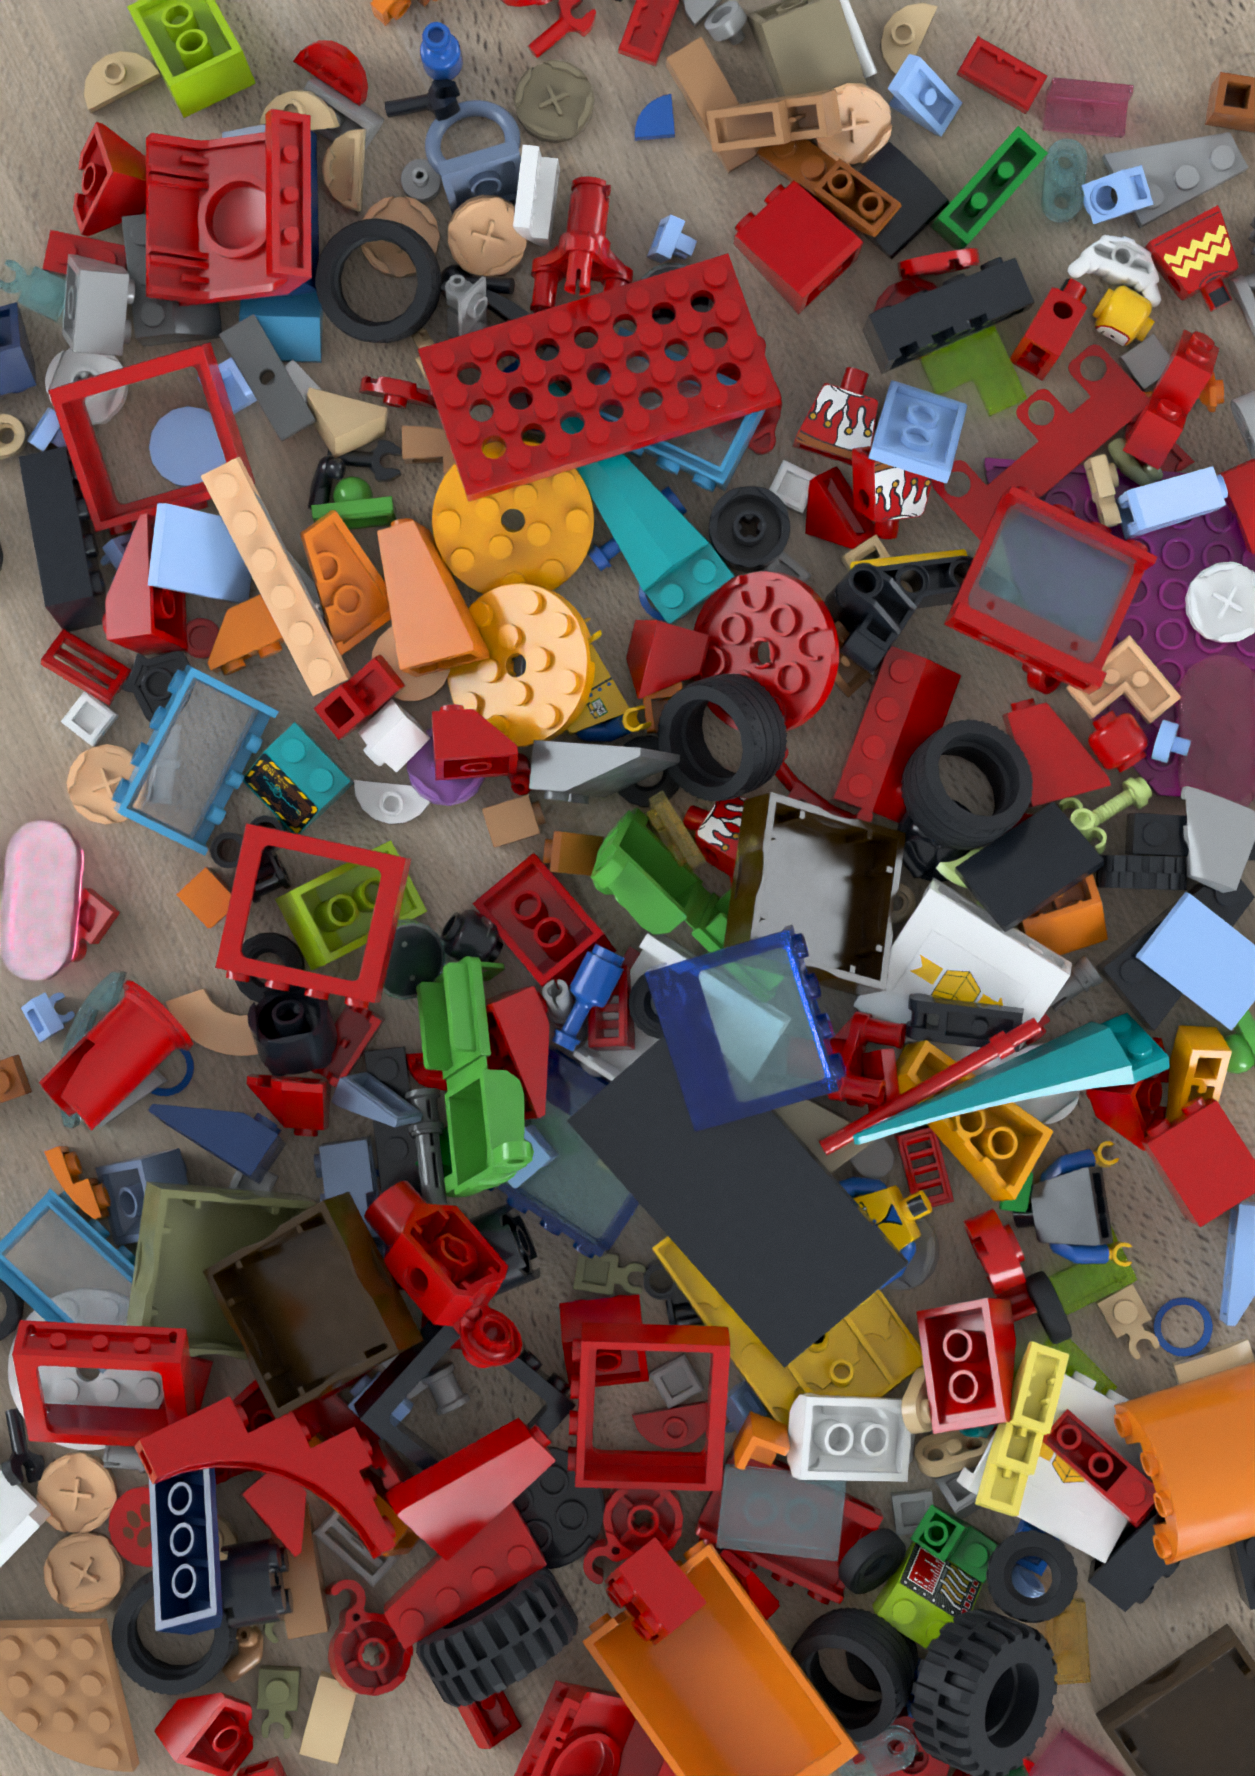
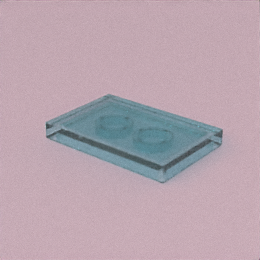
M725 1464L716 1548L838 1561L847 1481L799 1480L792 1477L791 1471L749 1466L741 1470L736 1468L735 1465Z

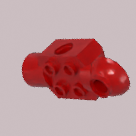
M406 1180L393 1185L383 1192L366 1210L364 1219L388 1247L383 1260L390 1274L433 1325L452 1326L460 1335L462 1354L471 1365L478 1368H488L513 1362L520 1355L523 1345L520 1332L507 1316L495 1309L489 1308L487 1305L500 1288L509 1266L457 1206L427 1204Z

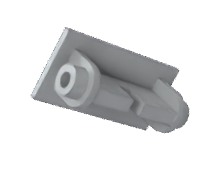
M461 275L451 276L445 284L447 305L450 306L447 309L448 337L452 339L487 328L488 299L486 297V277L482 276L475 284H472Z

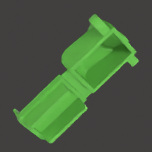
M638 807L632 811L628 810L608 833L598 850L596 863L590 877L594 882L595 888L604 895L614 894L617 902L626 908L642 928L653 935L670 933L681 922L685 921L693 929L691 935L763 1003L770 1001L776 995L779 984L784 979L783 975L722 959L732 888L721 897L717 896L714 892L710 894L702 886L703 881L646 827L649 818Z
M466 956L458 963H447L443 967V973L436 978L435 982H421L416 987L424 1067L428 1070H442L443 1079L447 1080L448 1092L444 1095L452 1174L444 1178L446 1196L453 1198L471 1196L505 1183L514 1177L517 1171L532 1162L534 1154L532 1144L524 1139V1092L520 1080L507 1070H490L487 1068L486 1058L491 1055L483 981H489L505 970V966L503 963L481 962L479 957Z

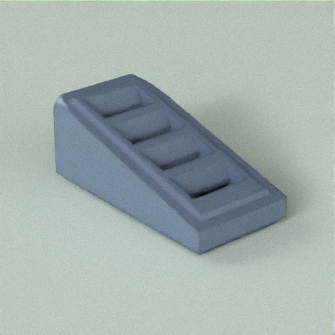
M368 1072L341 1077L331 1100L336 1106L392 1127L420 1122L423 1116L421 1111Z

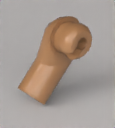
M257 1626L243 1627L237 1630L238 1655L222 1668L224 1675L232 1683H235L262 1661L264 1637Z

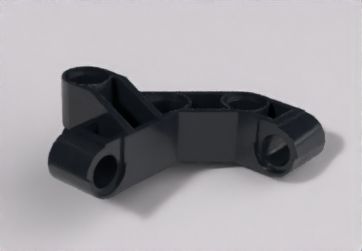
M955 556L878 567L870 563L856 564L826 596L824 601L834 623L839 621L850 633L839 652L873 675L876 667L892 647L891 644L898 638L916 609L953 604L961 587V584L956 581L954 574L959 575L964 580L973 558L970 556ZM985 567L979 580V587L1013 604L1018 596L1015 587ZM901 581L907 582L913 592L906 591L902 587Z

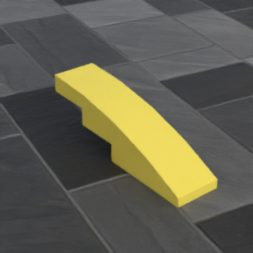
M1033 1341L1029 1342L1013 1381L1010 1422L1001 1423L997 1426L977 1494L976 1505L1012 1517L1019 1515L1028 1476L1035 1474L1043 1437L1051 1432L1069 1354Z

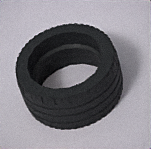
M372 218L360 220L344 227L328 241L317 263L315 286L323 311L330 321L343 333L364 342L391 343L411 336L428 322L440 299L442 278L437 258L430 245L420 234L404 224L387 219ZM383 240L396 244L409 255L416 268L418 285L413 302L403 314L391 321L374 322L361 318L350 309L343 297L341 276L345 261L353 250L366 242Z
M733 673L710 676L685 686L672 695V698L665 704L658 724L659 750L680 755V762L668 768L667 771H669L674 781L685 792L690 793V795L711 802L734 799L758 789L772 779L780 769L787 749L785 720L774 697L770 695L769 691L765 690L764 686L755 682L754 679ZM709 701L720 705L733 718L740 732L743 752L740 767L736 773L721 766L712 757L705 743L702 721L705 707Z
M960 720L938 729L914 751L902 774V798L910 818L914 821L913 823L932 841L934 840L937 844H942L944 847H950V849L973 850L997 840L1020 820L1031 801L1033 779L1030 765H1028L1024 752L1003 730L992 726L990 723H984V721ZM941 755L960 756L974 763L986 775L994 794L995 808L992 816L975 815L960 808L947 795L939 775L938 762Z
M153 1571L141 1577L129 1589L118 1606L112 1630L113 1649L122 1670L139 1686L154 1693L167 1695L185 1694L208 1683L224 1667L236 1642L238 1628L232 1629L228 1622V1619L235 1618L232 1607L224 1608L222 1600L223 1617L221 1627L214 1629V1640L210 1650L199 1661L189 1665H171L156 1659L143 1646L137 1632V1618L142 1606L154 1596Z
M846 1607L828 1611L812 1622L795 1643L790 1654L852 1740L859 1743L873 1739L875 1736L877 1737L897 1718L912 1691L915 1666L909 1646L906 1644L905 1639L901 1637L902 1635L896 1631L895 1627H892L889 1622H886L877 1614H872L870 1611ZM823 1648L844 1649L859 1656L873 1670L878 1679L882 1699L876 1701L856 1700L841 1693L828 1681L822 1670L818 1650Z

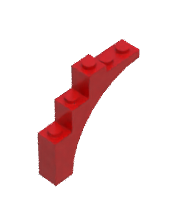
M228 1396L140 1439L135 1446L152 1484L182 1473L210 1468H243L277 1475L309 1489L334 1507L358 1533L373 1559L389 1552L396 1546L393 1541L396 1538V1533L391 1521L386 1515L381 1517L374 1503L377 1501V1494L368 1478L362 1479L360 1473L366 1471L373 1464L370 1458L373 1456V1450L364 1434L359 1435L355 1426L310 1448L308 1442L311 1441V1435L308 1427L302 1419H296L293 1411L248 1433L245 1427L249 1426V1421L244 1409L239 1403L234 1405L231 1397Z

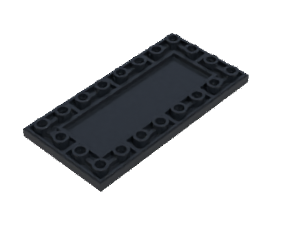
M687 1014L567 1120L572 1128L784 1368L908 1265L909 1261L690 1014Z

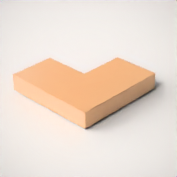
M1130 635L1110 650L1101 670L1106 672L1107 675L1100 689L1088 695L1070 685L1066 687V690L1091 719L1123 694L1147 724H1150L1181 698Z

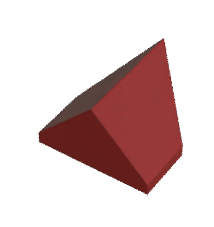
M635 620L626 661L637 698L641 699L696 675L702 676L711 636L658 620Z

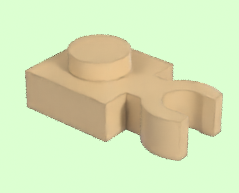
M1106 454L1091 457L1084 463V468L1093 503L1096 502L1099 523L1107 527L1117 526L1122 521L1114 498L1116 494L1114 487L1119 486L1116 467L1114 463L1108 464Z
M1131 1282L1095 1301L1113 1335L1119 1338L1127 1334L1126 1347L1135 1359L1141 1358L1136 1348L1137 1342L1140 1339H1148L1155 1350L1159 1348L1157 1337L1142 1326L1144 1323L1152 1320Z

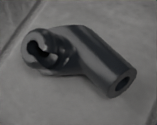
M328 455L319 460L311 483L308 509L312 510L311 505L329 503L333 479L341 480L346 472V464L343 459L333 458L332 455Z

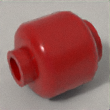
M1111 710L1092 722L1096 730L1089 735L1088 744L1105 769L1113 770L1117 768L1119 773L1147 756L1144 750L1147 748L1149 740L1131 713L1127 712L1116 716L1114 711Z

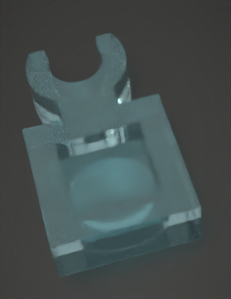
M6 260L5 265L16 272V278L10 283L0 279V288L7 293L22 292L17 301L20 305L57 322L64 308L66 281L37 266H34L29 276L19 263L13 260Z

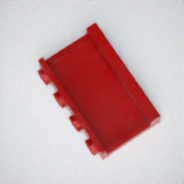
M732 1447L723 1465L721 1492H710L694 1527L695 1534L700 1536L699 1542L703 1540L706 1546L712 1544L718 1552L723 1547L735 1553L736 1557L749 1568L757 1569L758 1565L772 1571L771 1577L776 1581L789 1587H793L794 1583L809 1589L807 1594L818 1602L829 1605L830 1601L841 1604L844 1598L843 1591L845 1585L838 1575V1568L849 1549L861 1538L872 1531L878 1530L883 1520V1515L879 1508L842 1490H836L818 1480H799L792 1477L789 1464L776 1458L771 1466L750 1458L744 1470L735 1467L734 1449Z

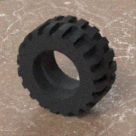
M543 1567L419 1640L416 1653L443 1701L454 1707L467 1706L477 1700H484L496 1692H501L508 1688L509 1685L522 1680L529 1673L546 1664V1661L562 1651L564 1646L573 1640V1636L578 1632V1618L552 1572Z
M974 1609L954 1617L953 1622L946 1623L939 1630L940 1636L937 1639H932L927 1647L929 1652L925 1660L921 1659L917 1669L920 1671L918 1680L913 1683L912 1693L915 1698L914 1702L911 1703V1715L915 1722L912 1725L922 1748L932 1758L972 1776H1005L1009 1774V1771L1020 1767L1023 1764L1024 1757L1031 1756L1036 1749L1035 1743L1039 1737H1043L1047 1729L1045 1726L1048 1716H1052L1054 1709L1052 1704L1053 1695L1057 1694V1682L1054 1680V1675L1057 1674V1665L1052 1658L1054 1653L1049 1643L1037 1629L990 1610Z

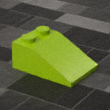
M139 0L127 6L183 118L256 84L243 50L215 0Z
M391 840L372 849L373 851L399 856ZM346 862L275 899L311 971L367 943L381 874L377 869ZM409 874L397 927L427 912Z

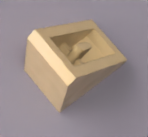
M309 387L307 406L317 421L313 425L334 458H338L385 436L388 408Z

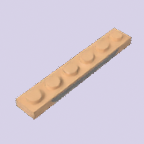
M237 457L201 475L312 696L348 680L351 675L241 458Z

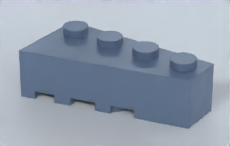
M371 1136L323 1143L319 1146V1154H314L317 1178L323 1177L324 1193L320 1194V1202L350 1192L382 1258H384L388 1249L387 1245L364 1219L366 1210L380 1196Z

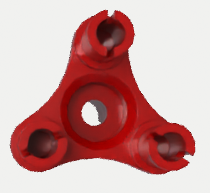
M586 176L575 178L572 181L571 191L573 193L570 194L566 232L560 235L558 246L544 256L533 259L531 276L535 280L532 303L530 305V310L533 313L555 307L558 282L562 279H566L564 290L574 295L576 293L577 279H580L579 295L590 293L591 280L601 282L604 286L603 292L633 282V270L624 265L610 250L611 242L606 238L610 199L607 197L610 196L611 185H606L605 180Z
M856 1011L829 1042L792 1035L784 1037L782 1034L776 1043V1047H773L765 1060V1067L769 1072L779 1070L780 1074L821 1082V1086L823 1089H826L830 1100L846 1101L847 1105L860 1108L868 1105L867 1103L880 1107L886 1090L881 1088L886 1087V1081L864 1077L862 1054L865 1053L868 1042L902 1049L906 1040V1024L873 1018L871 1013Z

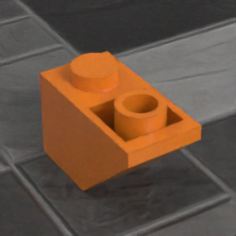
M261 594L227 609L208 660V666L211 671L215 673L222 671L224 676H227L245 668L246 664L244 661L259 654L261 659H265L283 650L281 644L285 641Z

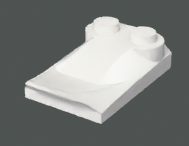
M814 1393L799 1394L791 1406L788 1438L790 1449L787 1453V1462L790 1466L792 1477L799 1480L908 1482L909 1464L913 1461L915 1434L910 1433L903 1422L901 1413L902 1398L832 1396Z

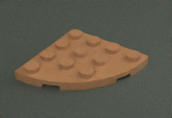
M107 1618L0 1620V1711L22 1732L57 1754L95 1768L134 1772L140 1762Z

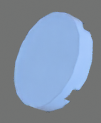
M190 406L173 409L159 419L151 432L149 450L152 463L162 477L176 486L185 487L202 482L201 475L226 463L211 413L205 409Z

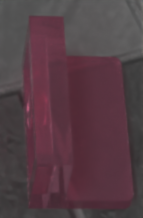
M1055 77L1046 91L1043 130L1123 138L1126 128L1128 101L1133 95L1134 86Z

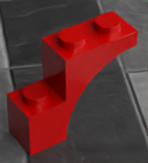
M1185 329L1183 330L1157 385L1127 436L1123 448L1124 452L1159 470L1183 431L1187 415L1212 376L1220 348L1215 346V342L1209 336L1198 331L1191 333Z

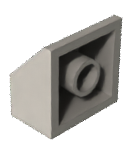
M68 254L62 335L73 352L122 356L123 344L130 343L131 321L126 319L127 304H133L135 282L134 279H129V273L123 266Z

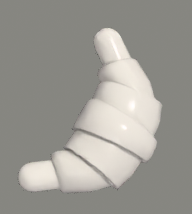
M1103 235L1100 240L1086 248L1080 257L1068 267V273L1073 278L1081 277L1085 273H1094L1111 285L1120 286L1123 284L1129 288L1134 287L1138 293H1142L1143 297L1151 302L1152 307L1158 306L1161 301V295L1157 286L1159 276L1151 258L1152 253L1135 243L1134 239L1126 236L1121 238Z

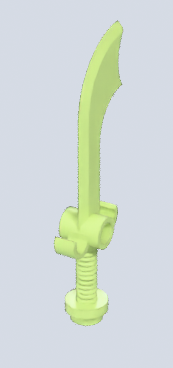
M1130 777L1123 781L1124 791L1093 811L1083 808L1082 803L1074 797H1067L1061 800L1059 808L1062 812L1067 808L1075 809L1069 820L1088 842L1092 838H1098L1101 843L1095 845V850L1101 854L1106 848L1107 835L1103 829L1097 826L1132 804L1138 809L1148 805V799L1152 797V791L1142 777L1136 779ZM983 848L970 850L965 856L951 862H940L936 869L949 881L967 888L955 874V867Z

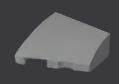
M1189 786L1183 787L1181 800H1186L1187 825L1183 826L1184 840L1189 848L1188 856L1186 857L1187 877L1221 893L1237 890L1255 842V811L1217 795Z

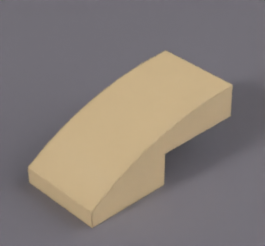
M1246 1338L1208 1349L1209 1353L1173 1362L1172 1365L1179 1385L1255 1360L1249 1340Z
M325 1671L320 1673L299 1754L338 1764L357 1694L342 1687L332 1673Z

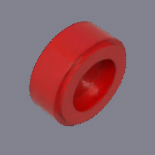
M196 618L187 623V650L185 651L195 658L208 659L220 630L218 625L206 618Z

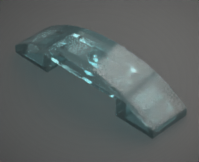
M120 970L112 971L92 990L73 1020L65 1040L61 1059L94 1027L99 1010L110 1012L117 1005L127 972ZM60 1109L65 1127L75 1128L80 1125L82 1118L77 1113L69 1117Z

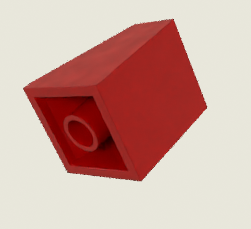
M794 180L786 188L780 184L771 191L764 200L767 206L757 215L751 211L738 222L734 228L737 233L734 235L733 244L786 302L800 314L858 260L863 242Z
M1200 1096L1185 1104L1181 1108L1183 1114L1173 1121L1169 1122L1165 1118L1153 1124L1146 1130L1149 1136L1141 1140L1142 1145L1186 1220L1198 1227L1204 1226L1255 1193V1159L1218 1101L1212 1098L1204 1100Z

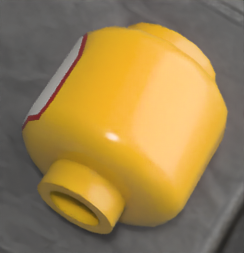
M1119 286L1114 291L1108 288L1091 315L1096 318L1095 329L1120 346L1131 344L1135 338L1142 342L1155 322L1149 318L1152 311L1151 302L1127 286Z

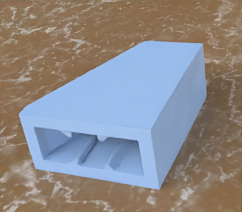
M1213 466L1127 490L1115 500L1122 521L1120 525L1125 540L1217 511L1226 505L1224 498L1228 497V492L1222 475H1216Z

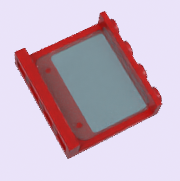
M1011 486L1001 495L944 625L1090 695L1100 689L1107 673L1101 670L1145 570L1153 566L1158 557L1147 552L1148 548L1138 541L1131 539L1124 541L1112 535V530L1101 523H1088L1075 517L1076 513L1067 506L1061 504L1051 505L1038 499L1039 494L1030 488Z

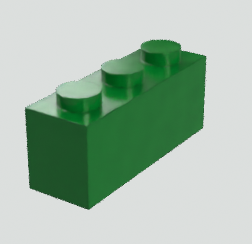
M1017 126L930 227L955 250L964 249L1044 159L1048 152L1022 128Z

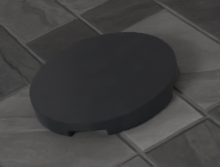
M547 1446L556 1461L516 1497L513 1502L545 1557L547 1565L544 1568L555 1569L578 1560L585 1554L588 1547L596 1541L603 1524L605 1500L602 1488L575 1487V1471H567L568 1451Z

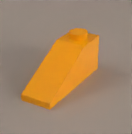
M1178 1025L1170 1058L1167 1119L1169 1122L1182 1115L1181 1108L1197 1097L1202 1096L1204 1100L1212 1098L1219 1103L1232 1051L1217 1027Z

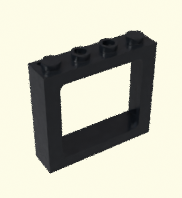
M430 1320L420 1330L424 1340L400 1353L354 1403L359 1419L423 1471L442 1461L445 1457L391 1413L460 1338V1335L452 1326L433 1325ZM525 1348L513 1362L502 1366L546 1402L527 1426L532 1428L536 1424L549 1436L576 1405L568 1394L570 1385L555 1372L549 1377L540 1369L543 1365L542 1362Z

